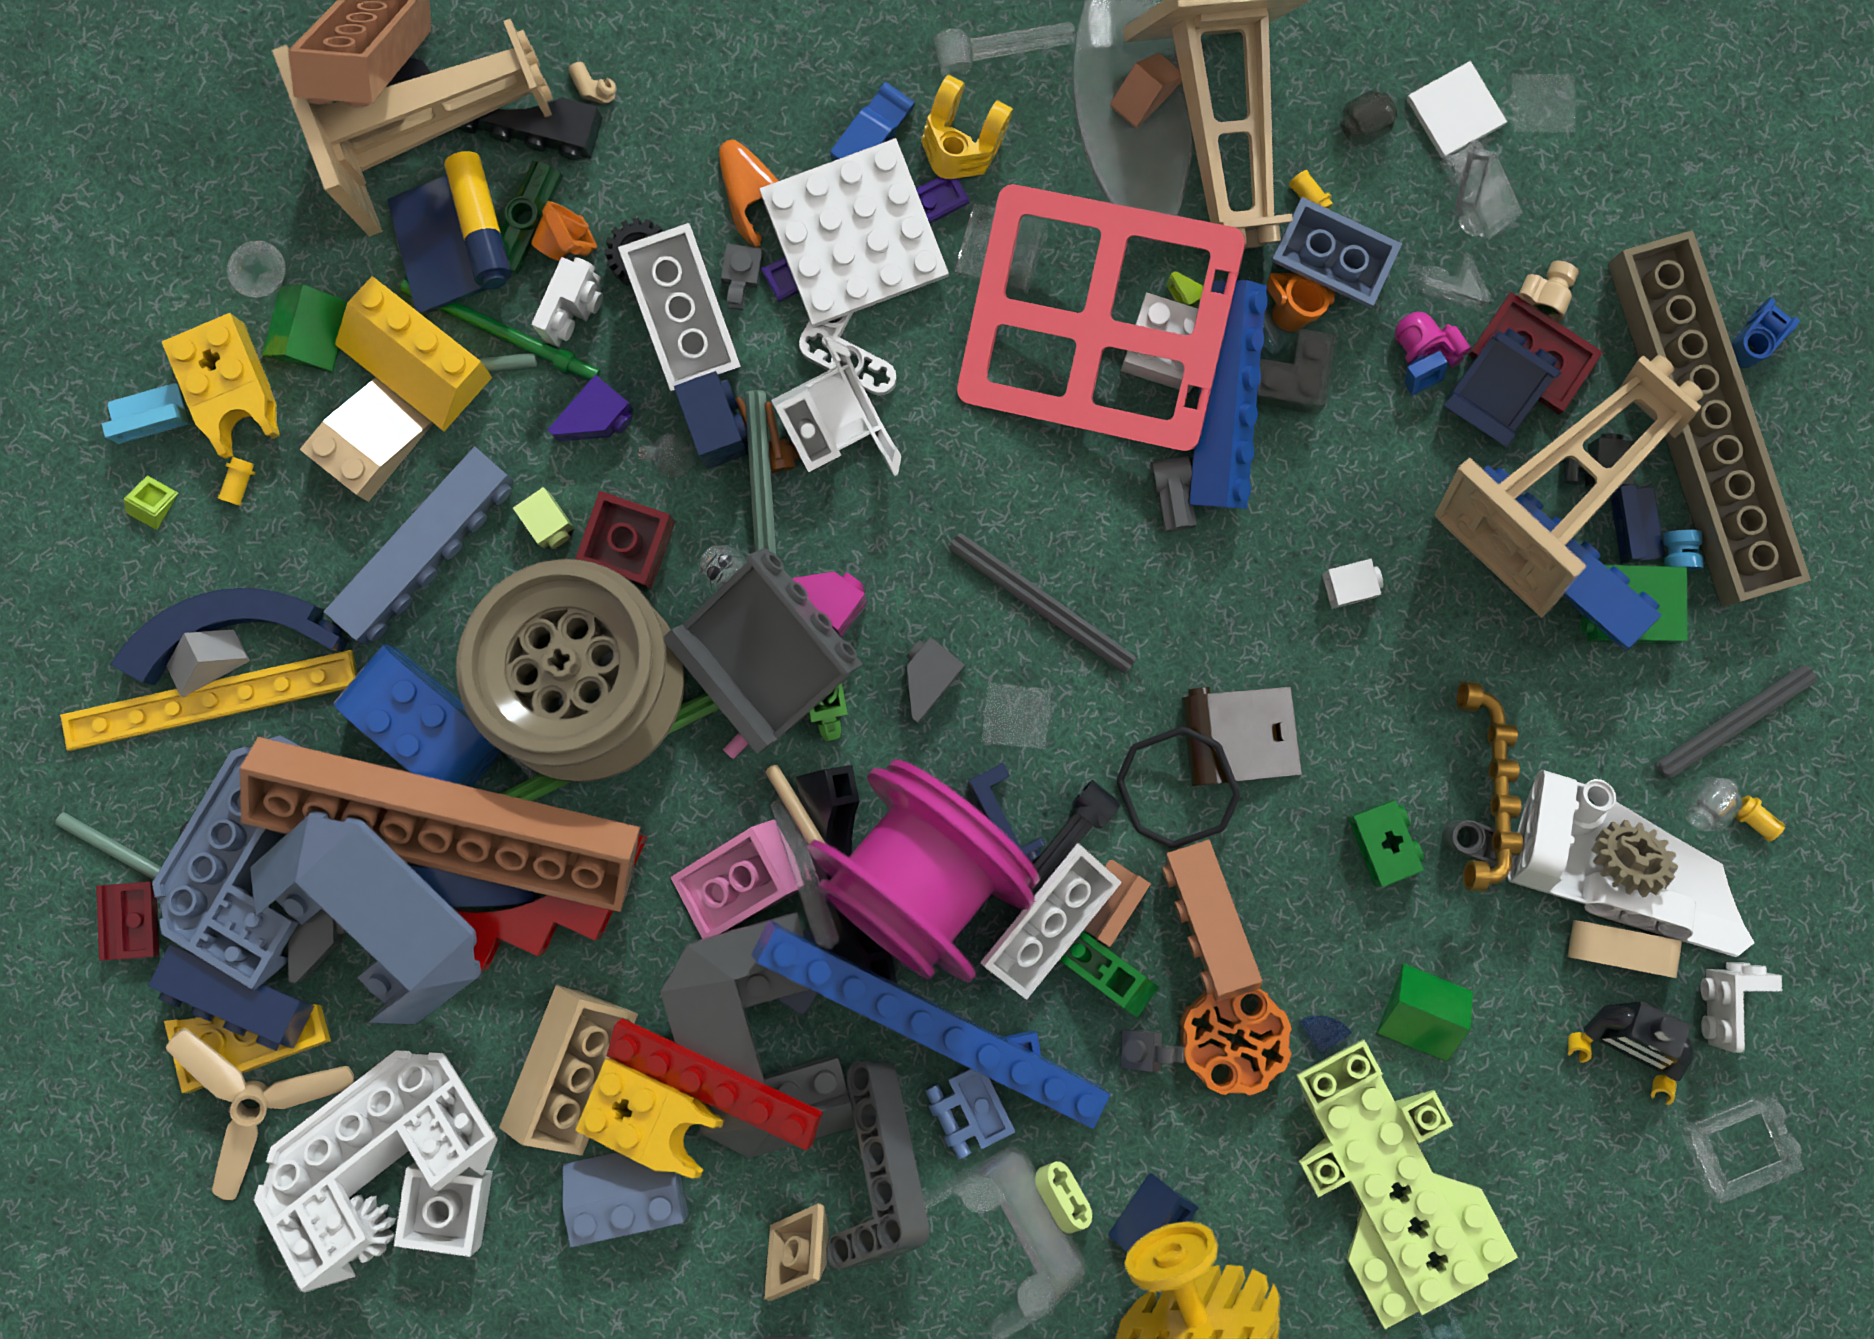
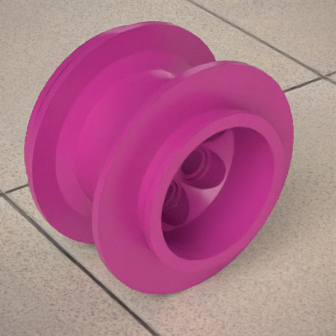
M894 759L887 766V770L873 768L867 775L871 788L889 810L848 858L833 847L816 839L812 840L807 846L811 856L831 877L830 881L823 879L818 885V889L860 931L913 972L929 980L935 974L933 965L936 964L956 978L970 983L975 978L976 972L952 942L991 894L1019 909H1030L1035 902V897L1030 889L1034 888L1039 882V875L1021 850L975 807L925 771L905 761Z

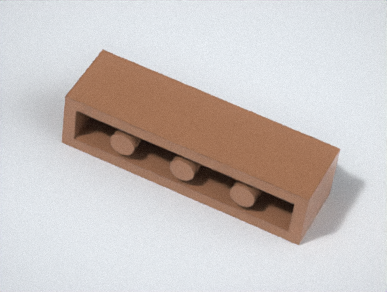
M1210 840L1167 853V865L1161 867L1168 888L1175 887L1179 900L1174 902L1180 922H1187L1192 935L1187 937L1188 945L1193 958L1200 957L1205 971L1200 972V977L1207 995L1213 993L1216 1003L1260 989L1263 982Z

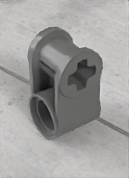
M1455 820L1445 826L1442 832V840L1447 849L1476 861H1485L1489 864L1490 868L1496 866L1497 857L1492 849V836L1495 832V827L1486 826L1471 820ZM1462 827L1467 829L1470 836L1468 843L1464 847L1457 840V833Z

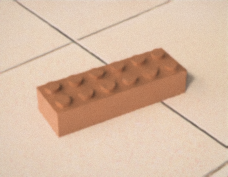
M337 0L288 50L294 97L308 98V101L314 104H326L331 101L347 102V105L351 107H366L372 104L431 32L429 0Z

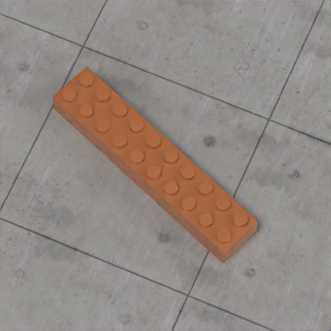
M261 737L257 738L240 767L241 823L288 834L312 811L327 813L328 819L344 822L347 818L362 820L405 862L621 912L632 879L640 827Z

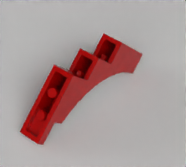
M639 833L634 866L648 838ZM550 895L532 903L502 911L479 912L453 908L475 930L477 943L473 950L475 960L480 961L481 972L489 969L502 940L536 956L545 954L558 924L588 938L598 940L601 939L614 911Z

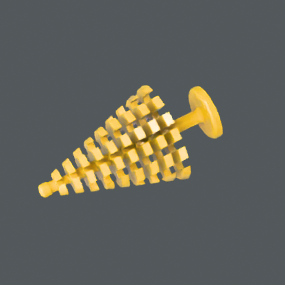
M1194 1222L1168 1224L1146 1234L1127 1253L1125 1266L1131 1281L1142 1289L1149 1291L1137 1299L1121 1319L1116 1339H1278L1280 1296L1275 1284H1273L1267 1299L1265 1298L1269 1289L1267 1276L1254 1269L1251 1270L1241 1290L1245 1280L1243 1266L1226 1265L1222 1274L1220 1265L1212 1266L1216 1260L1218 1244L1210 1228L1201 1223ZM1156 1291H1162L1152 1313H1150L1157 1300Z

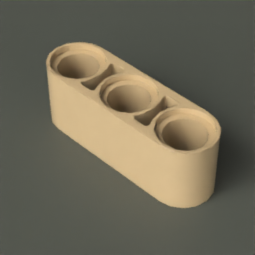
M1573 920L1567 957L1677 978L1682 941Z

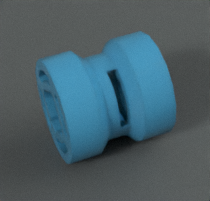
M1676 530L1663 534L1664 546L1668 548V556L1664 559L1665 567H1687V571L1704 568L1703 556L1699 554V546L1703 543L1702 531Z

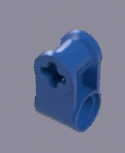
M1772 297L1765 300L1748 319L1747 325L1731 343L1739 367H1753L1769 357L1800 322L1797 317L1790 318L1775 306V300ZM1747 342L1755 347L1756 354L1750 351Z

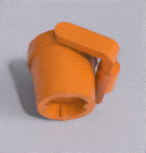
M547 201L531 244L537 250L552 259L560 261L561 257L566 258L569 253L587 256L597 248L596 242L589 230V224L581 215H577L557 203Z
M1272 273L1267 282V290L1276 302L1272 309V317L1277 326L1287 332L1299 331L1311 321H1316L1326 312L1328 306L1334 303L1335 296L1331 289L1297 273Z

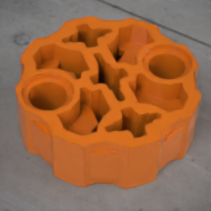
M1204 989L1202 994L1191 1005L1186 1006L1179 1025L1181 1027L1180 1046L1185 1047L1184 1063L1202 1080L1206 1087L1223 1095L1245 1093L1249 1096L1259 1093L1268 1088L1269 1082L1278 1073L1285 1071L1292 1053L1289 1049V1034L1292 1028L1285 1011L1279 1009L1268 997V994L1260 989L1216 1003L1214 994L1207 995ZM1247 994H1255L1258 1000L1257 1008L1252 1013H1243L1240 1006L1242 998ZM1217 1006L1220 1017L1230 1021L1228 1026L1217 1021V1015L1213 1007ZM1205 1014L1204 1020L1209 1023L1207 1029L1200 1028L1198 1033H1195L1196 1027L1191 1024L1193 1018L1200 1019ZM1238 1029H1240L1238 1035L1248 1043H1251L1252 1046L1248 1047L1244 1044L1235 1043L1230 1048L1231 1042L1219 1034L1218 1031L1236 1034ZM1251 1031L1261 1035L1266 1031H1272L1259 1039L1249 1035ZM1211 1038L1221 1042L1219 1047L1211 1043L1198 1047V1045L1205 1043ZM1273 1046V1050L1278 1055L1275 1060L1269 1058L1266 1062V1057L1261 1055L1264 1048L1271 1049ZM1242 1052L1252 1056L1257 1071H1253L1249 1060L1240 1057ZM1218 1064H1226L1229 1069L1227 1079L1220 1083L1213 1082L1211 1078L1213 1068Z

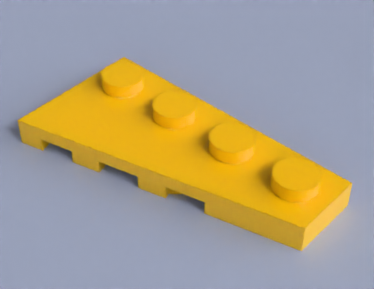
M317 1004L313 1005L315 1007L294 1049L280 1045L277 1051L256 1043L258 1035L248 1030L245 1036H241L223 1028L225 1020L214 1016L212 1022L200 1017L164 1021L169 1041L181 1029H188L234 1065L242 1074L331 1041L322 1006ZM173 1057L182 1093L189 1094L205 1088Z

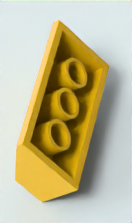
M373 276L348 301L335 345L443 432L492 379V376L479 359Z

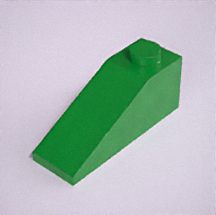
M1084 931L1081 932L1059 959L1137 1018L1159 989L1155 983Z

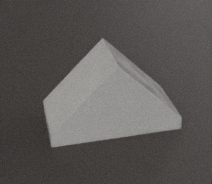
M234 630L190 632L183 634L167 664V669L179 694L185 697L244 665L250 659Z

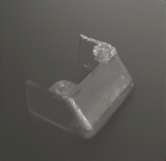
M1014 1145L1001 1148L922 1193L926 1210L957 1192L965 1206L973 1212H988L1000 1205L1037 1272L1020 1284L1017 1292L1019 1306L990 1322L992 1339H1005L1047 1315L1083 1280L1087 1269L1084 1256L1072 1234L1060 1229L1041 1197L1035 1182L1037 1170L1024 1149Z

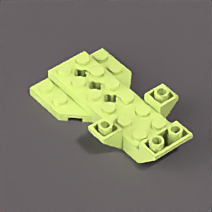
M1362 1039L1296 1075L1305 1100L1325 1136V1139L1320 1141L1299 1163L1318 1197L1346 1182H1349L1361 1204L1354 1237L1352 1243H1350L1346 1258L1382 1327L1387 1329L1416 1312L1423 1315L1489 1279L1487 1274L1518 1257L1482 1189L1433 1173L1417 1142L1421 1143L1453 1126L1436 1092L1431 1090L1394 1101L1381 1077L1383 1074L1365 1040ZM1396 1182L1402 1187H1406V1190L1402 1191L1404 1195L1400 1199L1389 1195V1193L1394 1191L1391 1186ZM1413 1217L1424 1221V1224L1420 1225L1422 1230L1418 1233L1408 1230V1227L1412 1226L1410 1220ZM1433 1251L1439 1256L1442 1255V1258L1438 1259L1440 1264L1435 1268L1430 1264H1426V1262L1430 1261L1428 1255Z

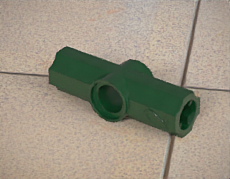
M532 161L516 197L506 205V219L500 230L511 272L516 274L519 273L532 245L531 241L542 217V210L547 201L552 202L563 178L560 172L540 161ZM523 212H533L529 222L525 224L518 223L519 216Z

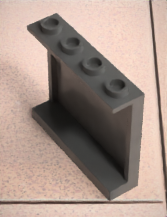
M767 548L749 554L746 557L748 562L682 625L671 629L664 636L668 647L757 754L778 741L863 665L857 658V653L853 646L841 639L832 628L833 625L829 617L817 610L808 599V594L804 587L792 580L783 569L784 566L780 558L774 553L769 552Z

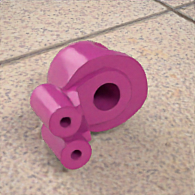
M1413 312L1406 315L1399 321L1394 331L1397 343L1407 353L1405 360L1408 364L1422 355L1430 356L1441 351L1449 365L1454 367L1464 360L1463 356L1471 350L1470 345L1456 326L1447 324L1445 328L1440 329L1431 316L1424 312Z

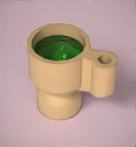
M1553 261L1546 274L1548 280L1539 275L1528 274L1518 296L1533 307L1550 313L1549 317L1559 322L1563 320L1572 299V294L1568 288L1574 285L1579 270L1571 263Z

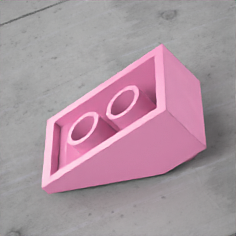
M775 819L747 829L670 877L702 939L727 932L809 885Z

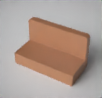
M1109 860L1105 867L1122 883L1084 929L1109 947L1151 885V883L1139 875H1135L1114 860Z

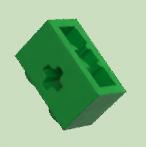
M1396 800L1386 801L1347 817L1374 886L1384 887L1424 871L1421 864L1424 861L1423 851L1416 840L1412 841L1407 829L1410 826L1408 814L1402 805H1397ZM1386 835L1395 837L1396 842L1391 844V849L1382 847L1381 842L1386 840Z

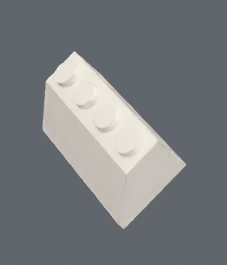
M1077 843L1034 896L1035 902L1031 908L1023 910L980 963L1027 1000L1122 882Z

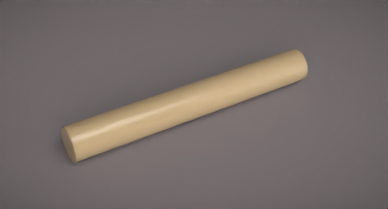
M773 765L769 767L765 773L807 843L810 844L814 839L825 843L779 766Z

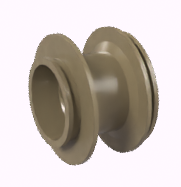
M571 559L551 560L528 566L513 573L493 587L483 597L467 621L459 643L456 662L457 684L460 697L469 718L478 731L491 744L516 758L528 768L547 777L568 782H593L617 776L630 770L651 755L663 742L675 723L683 699L685 671L682 662L665 643L664 636L671 630L660 614L652 608L639 589L622 575L607 567L592 562ZM588 632L582 639L574 640V635ZM606 652H613L612 662L605 667H599L598 661L600 657ZM568 658L570 661L564 663V670H559L557 667H561L563 659ZM593 688H601L600 698L596 702L588 704L586 702L588 692ZM557 697H563L564 701L561 709L550 713L549 705L551 701Z

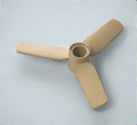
M185 1028L174 1034L166 1046V1050L216 1098L232 1102L230 1107L232 1121L226 1129L212 1188L214 1195L224 1200H234L238 1195L258 1136L257 1125L264 1119L267 1108L286 1109L344 1091L354 1083V1074L348 1066L277 1081L269 1087L260 1081L252 1080L245 1082L240 1070ZM253 1099L260 1106L253 1109L247 1108L241 1101Z

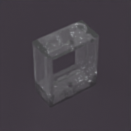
M1758 1093L1677 1127L1708 1199L1722 1204L1804 1170L1799 1158L1802 1156L1801 1148L1796 1139L1789 1135L1784 1123L1787 1119L1786 1113L1776 1099ZM1761 1113L1781 1160L1727 1182L1708 1135Z

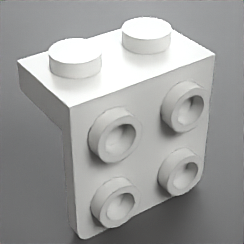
M1726 962V969H1706V978L1702 979L1700 990L1703 1000L1707 1001V1016L1702 1018L1701 1029L1704 1038L1708 1039V1044L1734 1053H1743L1745 1049L1743 991H1782L1781 975L1766 973V966L1750 965V963Z

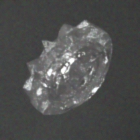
M264 241L244 243L232 253L227 266L229 281L242 295L256 300L258 297H271L272 292L283 286L284 276L288 274L285 268V258L270 243ZM260 259L261 265L269 269L270 272L261 273L256 282L255 276L244 269L250 270V268H255Z

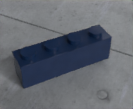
M169 944L148 984L149 987L161 992L158 997L159 1000L176 1007H180L181 1003L185 1002L193 1006L191 1014L212 1022L214 1016L225 1020L223 1028L241 1036H245L247 1030L258 1035L256 1043L275 1051L278 1050L280 1045L294 1049L315 1007L265 984H262L256 990L250 989L195 954Z

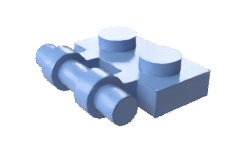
M971 1068L948 1078L954 1093L944 1097L938 1084L925 1090L931 1103L928 1107L932 1116L938 1117L945 1132L943 1136L947 1147L953 1148L957 1159H962L971 1153L965 1140L973 1136L976 1137L981 1149L1015 1133V1129L991 1079ZM958 1105H961L969 1122L962 1127L958 1126L951 1112V1109Z

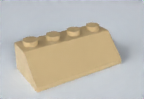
M556 985L499 1128L521 1145L583 1156L589 1137L575 1131L605 1059H611L606 1055L614 1025L622 1018L635 1024L638 1014L584 992Z

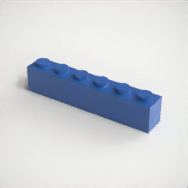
M1248 280L1236 281L1200 440L1194 448L1189 505L1247 509L1248 498L1251 493L1249 481L1251 461L1254 457V425L1258 416L1256 402L1258 386L1261 381L1259 368L1261 349L1264 344V312L1268 303L1266 295L1267 285ZM1214 281L1211 292L1224 294L1227 281ZM1199 387V397L1202 387Z
M1487 465L1483 469L1497 484H1500L1510 476L1501 468L1494 471ZM1526 492L1524 495L1521 494L1515 499L1549 532L1562 521L1556 516L1551 520L1541 511L1544 507L1543 504L1529 492ZM1572 538L1565 547L1586 565V568L1562 597L1627 652L1662 616L1657 611L1660 606L1647 593L1642 591L1638 595L1627 585L1630 579L1618 568L1613 566L1609 570L1598 560L1601 557L1600 553L1586 541L1580 545Z

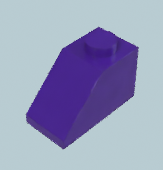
M594 375L547 431L559 442L611 437L615 431L619 434L628 427L633 418L630 414L634 409L628 401L598 376Z

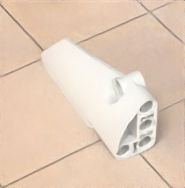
M1541 770L1537 774L1525 803L1518 832L1523 837V848L1519 855H1512V867L1507 876L1509 882L1585 904V910L1593 915L1733 957L1739 956L1755 943L1737 910L1723 864L1616 802V793L1613 787L1603 780L1594 779L1586 784H1582L1575 779ZM1623 820H1628L1632 827H1636L1639 822L1643 823L1646 832L1649 833L1655 829L1657 831L1656 839L1669 842L1665 849L1666 851L1676 853V857L1672 862L1678 865V869L1673 874L1675 876L1673 881L1666 889L1663 888L1659 895H1654L1650 891L1646 897H1641L1636 889L1629 895L1626 893L1624 885L1620 884L1616 888L1612 886L1614 879L1611 876L1602 877L1600 875L1604 867L1594 864L1593 860L1597 854L1592 852L1591 849L1596 843V837L1603 828L1607 829L1611 822L1614 821L1620 826Z

